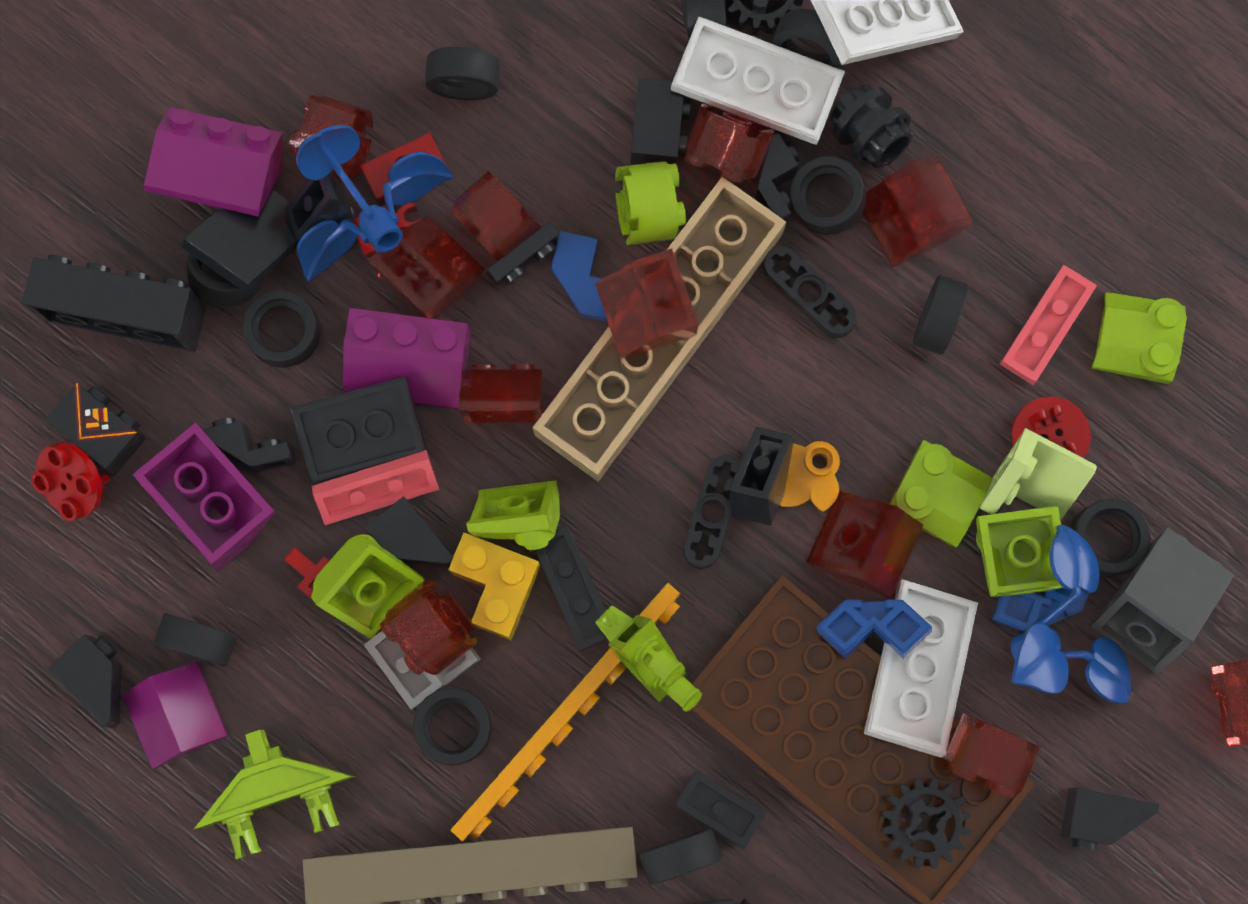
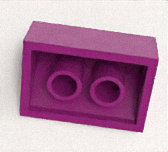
M169 107L156 129L144 182V191L259 217L282 171L283 132Z
M349 308L343 346V393L406 376L414 404L460 410L471 340V331L468 323Z
M196 422L132 474L217 572L250 545L275 513Z

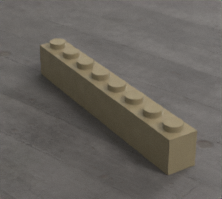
M633 826L302 859L306 904H383V902L400 901V904H425L424 898L441 897V904H456L466 902L465 894L482 893V900H496L507 898L506 890L523 889V896H537L548 894L547 886L564 885V892L589 890L588 882L605 881V888L630 886L629 878H637Z

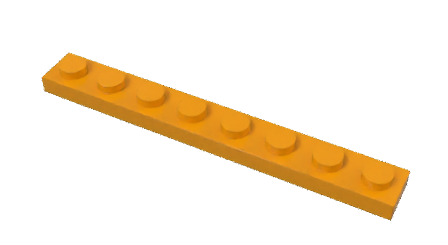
M667 583L642 611L640 616L652 619L654 624L660 620L665 625L680 608L675 602L679 598L680 593ZM611 648L450 831L461 841H465L469 836L476 840L492 822L487 815L497 804L502 809L506 807L519 792L514 786L524 773L531 778L546 761V758L541 754L551 742L558 747L574 729L568 724L578 712L585 716L598 702L600 697L595 692L605 681L612 685L626 670L627 667L618 659Z

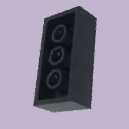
M50 254L47 260L33 257L21 303L43 321L196 352L207 307L188 288L189 284L172 278H165L164 283L150 281V276L132 270H126L125 275L110 273L111 268L88 262L86 267L72 265V260L58 255Z

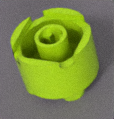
M661 161L617 167L615 182L623 181V190L620 193H615L616 206L622 235H629L625 243L627 245L674 240L679 234V226L686 223L684 204L682 201L677 202L675 187H679L677 165Z

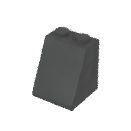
M1167 527L1151 543L1148 553L1142 562L1132 569L1091 627L1104 637L1115 641L1122 650L1158 675L1194 642L1233 579L1234 574L1224 568L1217 560L1210 558L1193 546L1186 538Z

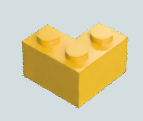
M463 532L448 570L454 576L485 587L471 623L477 628L512 641L541 565L539 561Z

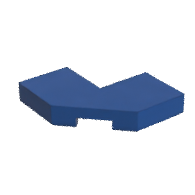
M560 231L551 267L553 274L572 300L581 317L612 323L624 306L628 284L591 277L598 239Z
M1060 588L1044 591L1043 595L1029 593L1001 596L998 599L991 620L1025 633L1034 622L1045 618L1071 595L1072 590ZM1081 591V597L1047 626L1083 611L1088 594Z
M844 600L816 627V632L845 659L873 632L904 659L932 632V626L904 600H886V602Z

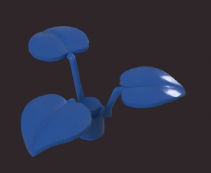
M334 125L308 137L300 145L296 155V163L300 172L306 178L316 181L324 178L334 169L362 209V212L359 215V227L349 220H343L340 224L334 220H326L309 229L301 237L297 245V256L307 281L310 282L347 252L356 242L358 235L364 243L370 242L379 253L394 249L403 238V233L396 224L399 218L395 214L394 205L400 206L411 203L427 194L437 185L453 179V175L445 163L435 155L426 152H415L404 156L391 166L388 172L390 182L383 185L386 209L378 205L368 206L340 166L352 159L359 149L360 138L356 131L347 125Z
M1065 525L1056 526L1057 532L1050 547V566L1059 584L1067 590H1072V592L1065 601L1045 618L1034 622L1025 633L1012 638L1011 652L1015 659L1011 682L1031 687L1042 693L1056 694L1066 687L1069 668L1066 658H1083L1088 661L1085 675L1091 688L1107 701L1117 704L1126 703L1130 700L1129 695L1131 693L1130 667L1124 651L1115 641L1107 637L1095 639L1091 645V652L1087 650L1059 651L1061 649L1060 638L1054 630L1047 626L1081 597V591L1087 594L1095 592L1100 576L1097 558L1088 542L1073 529Z

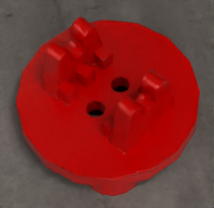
M1054 396L1037 398L1025 405L1012 421L1011 439L1013 446L1026 428L1040 436H1046L1047 440L1082 458L1088 453L1091 441L1089 422L1081 409L1069 400ZM1055 431H1061V436H1057Z
M63 441L45 447L38 456L36 472L31 476L34 489L38 493L43 494L52 507L59 511L61 517L69 522L92 514L100 505L103 496L102 492L105 490L102 486L111 480L105 473L99 475L94 463L78 446Z

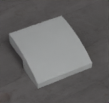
M429 596L400 620H395L364 644L365 648L411 710L419 706L427 696L439 689H443L481 660L434 596Z

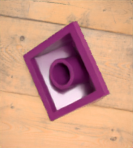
M198 662L150 676L122 695L152 770L228 737Z

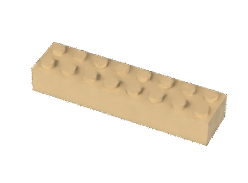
M721 177L533 426L534 435L599 482L764 261L767 253L776 245L783 235L786 221L724 177Z

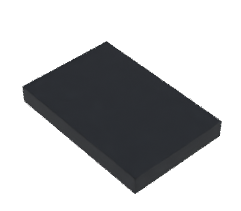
M272 189L259 217L220 208L184 238L182 248L246 293L297 248L299 241L296 240L286 210L290 201Z
M406 376L290 408L312 484L345 476L427 450Z

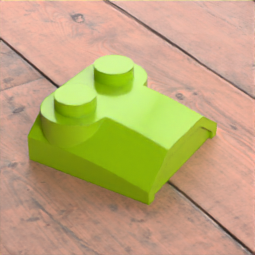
M1106 292L1103 298L1104 309L1096 355L1091 369L1170 384L1173 381L1181 356L1187 320L1185 306L1171 298L1152 300Z
M923 440L885 511L957 548L987 494L993 478L953 456L944 446L931 444Z
M557 481L479 490V496L470 521H467L466 524L468 532L475 537L515 539L518 545L525 546L528 550L541 549L547 546L549 541L555 536L560 518Z
M1058 506L984 515L976 518V542L981 550L990 597L1013 596L1064 588L1056 580L1050 566L1051 543L1057 532L1056 526L1061 525Z
M361 534L350 538L316 576L311 598L318 607L372 639L415 588L422 584L425 579L382 548L372 536Z

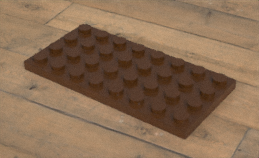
M782 575L694 680L692 685L700 690L702 697L691 710L921 904H941L1036 784L955 717L953 718L946 755L942 758L865 735V725L881 656L863 642L845 659L816 632V627L829 613ZM914 778H920L924 787H927L930 778L938 779L939 790L947 784L952 785L953 790L950 797L952 799L964 797L965 799L964 803L959 806L960 812L971 813V818L962 821V827L970 829L972 831L971 835H961L959 841L966 847L965 850L961 851L953 848L951 853L954 861L949 863L942 857H939V865L935 869L930 867L927 859H924L921 868L913 866V856H910L905 862L900 861L898 856L901 849L898 847L890 850L886 847L887 843L893 839L892 835L880 832V828L889 825V819L880 816L881 811H891L892 805L886 800L887 796L891 795L899 798L901 796L898 790L899 784H905L910 790L913 789ZM918 795L919 799H922L926 806L934 807L942 802L931 795ZM904 806L899 815V829L906 824L907 811ZM921 813L919 815L921 823L917 825V829L914 831L926 830L930 833L932 831L930 823L937 815L925 816ZM952 817L946 820L944 834L947 839L952 830ZM922 839L908 844L919 851L933 850L926 840Z

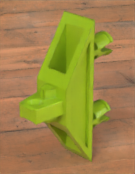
M613 605L597 619L595 623L610 641L608 645L659 703L668 695L685 712L697 705L702 697V693L685 678L687 675L685 667L678 661L652 619L640 615L631 618Z
M260 729L245 735L250 751L249 756L243 757L245 769L240 770L194 829H202L222 822V825L226 824L234 848L235 859L237 860L246 857L244 840L251 854L261 852L250 816L254 815L253 811L300 796L301 799L305 798L314 833L324 831L322 812L330 828L336 827L340 824L337 821L328 790L332 789L331 785L356 776L283 757L279 746L270 748L265 731Z

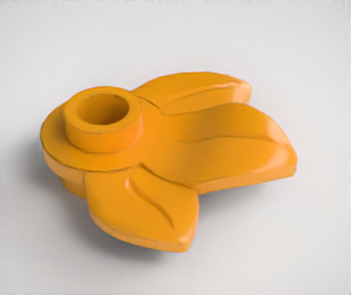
M816 441L803 447L793 443L785 491L780 503L781 507H797L811 499L812 503L820 511L824 512L835 502L839 493V485L835 473L840 465V457L837 450L831 444ZM816 455L823 456L827 461L826 467L822 469L816 468L812 463V458Z

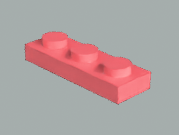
M1063 265L1005 354L1000 365L1034 385L1097 285Z
M427 450L312 486L313 497L325 526L393 505L403 496L409 500L439 490Z

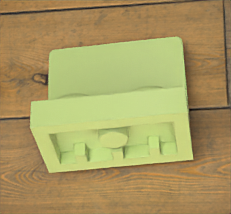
M1025 428L992 477L993 479L980 509L991 515L996 514L1002 503L1010 505L1013 499L1017 497L1036 508L1058 506L1060 519H1062L1095 474L1097 466Z

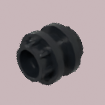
M868 84L855 87L844 95L833 109L831 121L835 125L833 135L842 145L855 142L852 148V156L859 164L866 165L871 163L875 168H879L892 163L907 149L912 140L913 131L909 128L911 117L903 108L896 107L889 110L892 103L891 95L882 87L873 89Z

